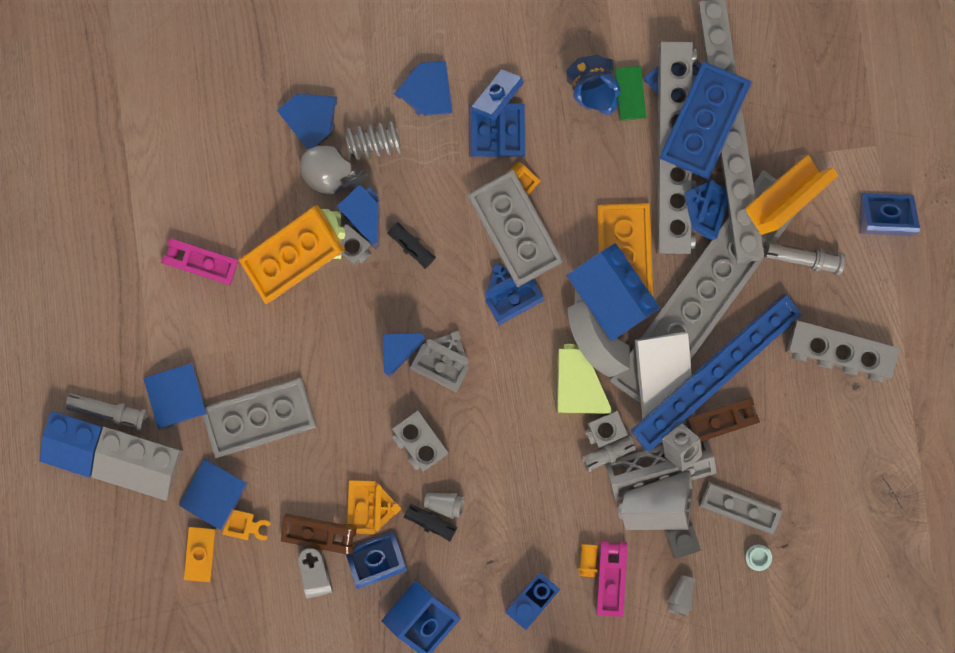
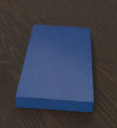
M703 61L660 155V159L709 180L751 88L752 81Z

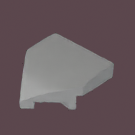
M456 331L447 336L427 340L420 347L410 370L457 393L469 369V360L465 355L459 332Z

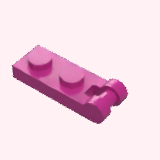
M169 238L167 243L169 248L166 256L163 255L162 264L231 286L238 260ZM179 250L185 252L182 261L176 259Z
M609 541L600 542L596 615L623 617L627 542H619V544H609ZM609 554L618 555V563L608 562Z

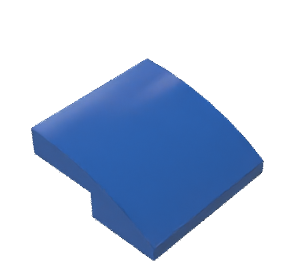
M508 103L495 120L474 113L472 109L473 104L469 105V157L525 156V104Z
M193 363L143 378L158 429L208 414Z
M203 459L179 506L216 528L223 530L248 483Z

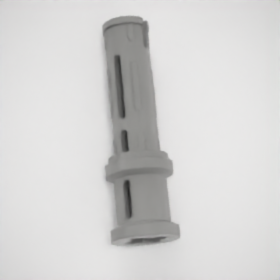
M767 241L766 246L768 247H764V258L807 265L817 272L825 270L840 276L845 266V254L842 252L834 254L824 252L822 248L807 250Z
M74 393L69 394L66 402L67 410L113 421L116 426L125 425L133 427L138 432L144 430L147 422V409H133L127 407L125 403L114 405Z

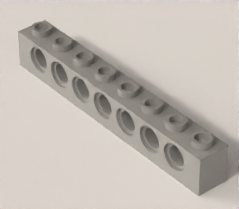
M660 42L658 45L657 254H691V249H695L696 244L695 233H691V222L685 195L686 191L696 187V181L691 180L692 172L660 159V155L673 129L671 118L675 115L679 116L696 78V75H692V65L697 64V49H693V42ZM672 64H681L684 67V75L681 77L673 75L671 72ZM678 89L683 92L684 101L682 103H676L672 100V90ZM673 168L682 170L684 177L681 182H674L671 179L670 172ZM673 194H679L683 198V205L680 209H676L670 204V198ZM673 220H678L683 225V231L680 235H674L670 231V224Z

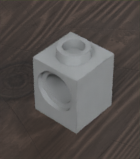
M346 224L344 226L345 238L341 239L343 247L345 248L349 241L356 240L360 243V249L354 254L348 253L345 249L341 255L354 266L358 262L362 265L372 254L369 251L372 246Z
M618 411L587 423L589 429L585 430L590 444H596L597 448L628 435ZM602 423H608L612 427V434L608 438H602L598 434V427Z
M683 423L662 438L665 457L682 472L702 457L700 438Z

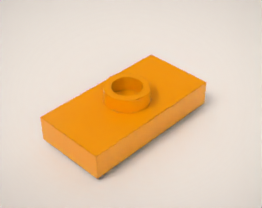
M189 527L184 580L211 582L216 529Z

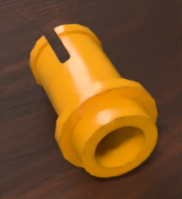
M581 544L580 568H577V571H580L579 576L595 577V572H598L596 569L597 545Z

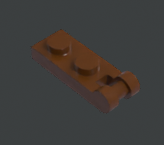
M752 397L685 419L687 428L700 438V442L760 423L758 415L754 413ZM740 409H742L745 417L743 420H741L738 412Z
M286 513L283 517L281 542L341 554H353L355 544L352 542L353 537L356 536L357 527L352 524H338ZM336 535L343 536L342 542L335 541Z

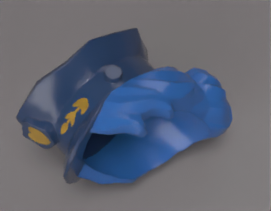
M599 55L581 57L566 70L567 82L573 85V97L580 106L586 109L598 110L605 115H610L616 110L619 104L617 97L621 93V88L612 76L614 70L613 59L604 58Z

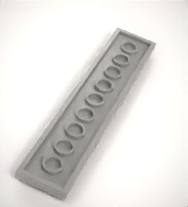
M764 170L753 183L755 198L777 181L776 178ZM794 216L778 230L761 235L763 250L764 247H768L766 246L767 241L776 243ZM730 217L720 228L717 239L709 243L640 339L686 332L689 338L690 360L763 261L736 264ZM634 347L630 352V369L613 376L609 382L641 404L636 347Z

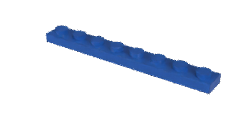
M782 294L630 430L645 451L650 452L662 441L663 437L687 419L802 315L789 296Z

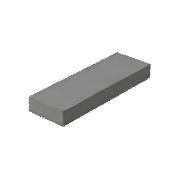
M708 482L699 507L774 535L783 512L780 509Z

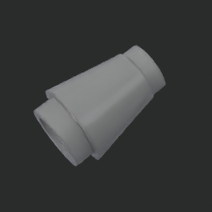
M427 492L424 508H428L451 519H454V517L460 518L465 498L459 496L458 493Z
M680 575L667 601L669 612L688 617L689 611H692L695 579Z

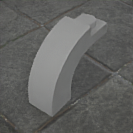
M575 290V304L568 307V319L573 337L582 354L593 367L609 378L630 369L629 345L617 338L613 341L609 339L577 290Z

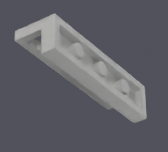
M708 440L701 442L705 449L702 452V457L684 471L690 472L692 480L717 474L714 455ZM663 446L653 448L650 452L642 451L620 457L612 464L609 462L605 464L615 502L623 500L624 493L674 476L682 473V471L672 462L664 459ZM647 459L653 461L649 467L639 466L641 461ZM622 466L628 468L626 473L614 476L612 469Z

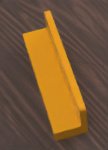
M807 155L752 201L745 210L761 235L778 230L839 175L834 167L819 172L811 157Z

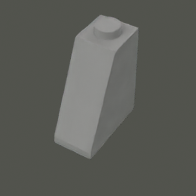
M682 472L625 492L623 503H619L618 516L619 519H623L625 529L688 530L694 492L690 472Z

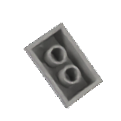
M103 427L95 451L91 477L167 501L183 450L117 429Z

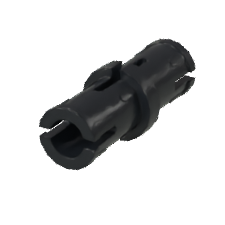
M399 222L387 232L404 249L403 252L406 255L410 254L424 269L428 268L436 259V256L420 243V239L410 234Z
M412 503L403 517L423 527V531L427 533L430 531L449 542L458 528L437 517L438 514L434 512L431 514Z

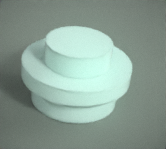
M753 545L746 552V563L755 571H763L772 562L771 551L764 545Z

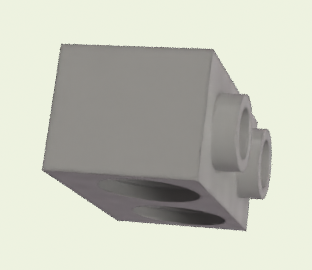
M416 411L392 429L395 432L392 436L393 440L400 449L405 447L408 450L410 456L407 459L416 471L419 468L423 472L449 454L419 411ZM410 424L415 425L419 431L418 436L413 440L406 439L403 434L404 428ZM423 446H430L434 450V457L430 461H423L419 457V450Z

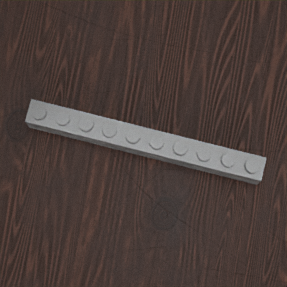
M726 0L699 2V17L706 62L737 75ZM741 107L720 154L736 264L763 260L764 257L761 234L745 210L756 198Z

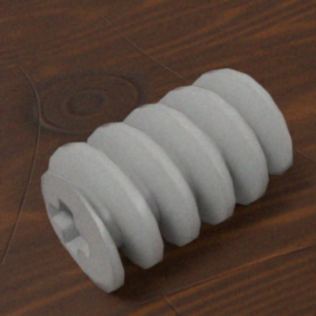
M388 122L387 130L384 129L381 123H378L377 131H374L372 126L368 125L366 133L359 126L357 127L356 135L352 133L350 128H347L346 142L349 160H351L352 154H354L357 160H360L362 152L370 159L373 150L378 157H381L383 149H385L388 155H392L393 147L396 148L399 154H402L398 127L395 128L392 122Z

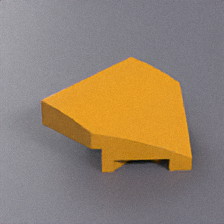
M348 480L346 524L355 525L357 527L356 534H374L378 532L383 525L401 510V507L394 502L376 481Z

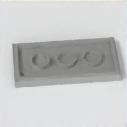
M514 170L467 194L470 203L517 288L564 262Z
M302 377L205 406L208 414L203 415L215 459L317 428Z

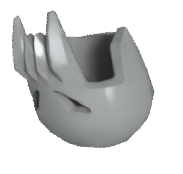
M316 146L308 149L303 154L300 163V171L305 183L319 193L335 194L347 187H357L368 176V173L361 176L364 168L351 172L350 162L346 161L342 157V153L333 146Z

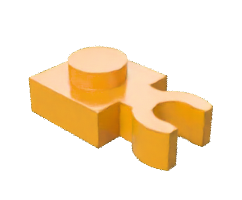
M234 510L222 531V535L249 540L250 533H253L257 539L267 540L268 536L262 535L259 532V528L262 525L271 526V522L268 520L253 522L255 514Z

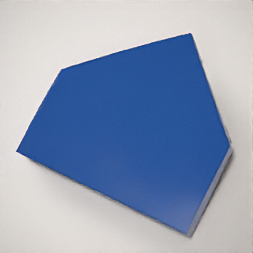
M446 61L418 64L416 68L412 69L409 76L395 91L394 95L399 99L402 98L409 104L417 115L431 116L452 113Z
M310 93L296 94L277 111L308 150L320 145L331 135V131L335 130L334 112L335 105H337V96H322Z
M711 180L686 191L685 195L692 229L706 238L714 240L718 237L727 208V197L725 188Z
M494 264L493 275L488 290L485 292V302L498 325L545 301L533 279L517 288L507 268Z

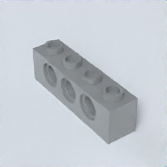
M797 320L793 322L786 353L792 354L791 358L794 360L807 362L809 358L816 360L817 366L832 369L833 365L842 367L843 373L858 376V372L868 374V380L883 383L884 379H892L900 348ZM813 339H818L822 343V350L819 353L813 352L810 348V343ZM839 345L847 349L848 355L845 360H840L836 356V348ZM865 352L871 354L873 358V363L870 367L864 366L861 362V357Z

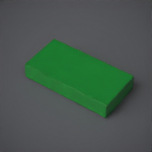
M641 66L615 68V79L621 88V93L617 97L619 100L620 121L646 119Z

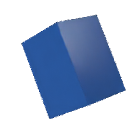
M862 193L860 234L913 236L920 232L914 195Z
M421 333L383 334L384 373L390 378L426 340Z
M394 530L356 544L354 553L346 554L356 589L408 570Z

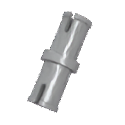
M627 435L614 443L604 445L601 449L582 456V462H585L584 467L588 472H591V470L608 462L610 464L616 462L617 458L636 450V446L632 445L634 444L633 439L630 435Z

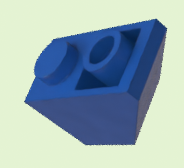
M539 572L509 605L505 613L527 630L560 589Z

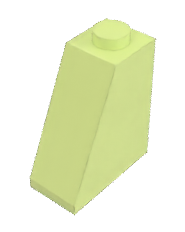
M564 344V349H558L557 413L611 414V407L593 366L582 354L577 344Z

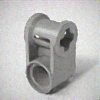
M305 547L300 553L298 562L306 598L310 599L333 593L330 575L321 549ZM308 553H311L313 557L317 556L314 565L304 560Z

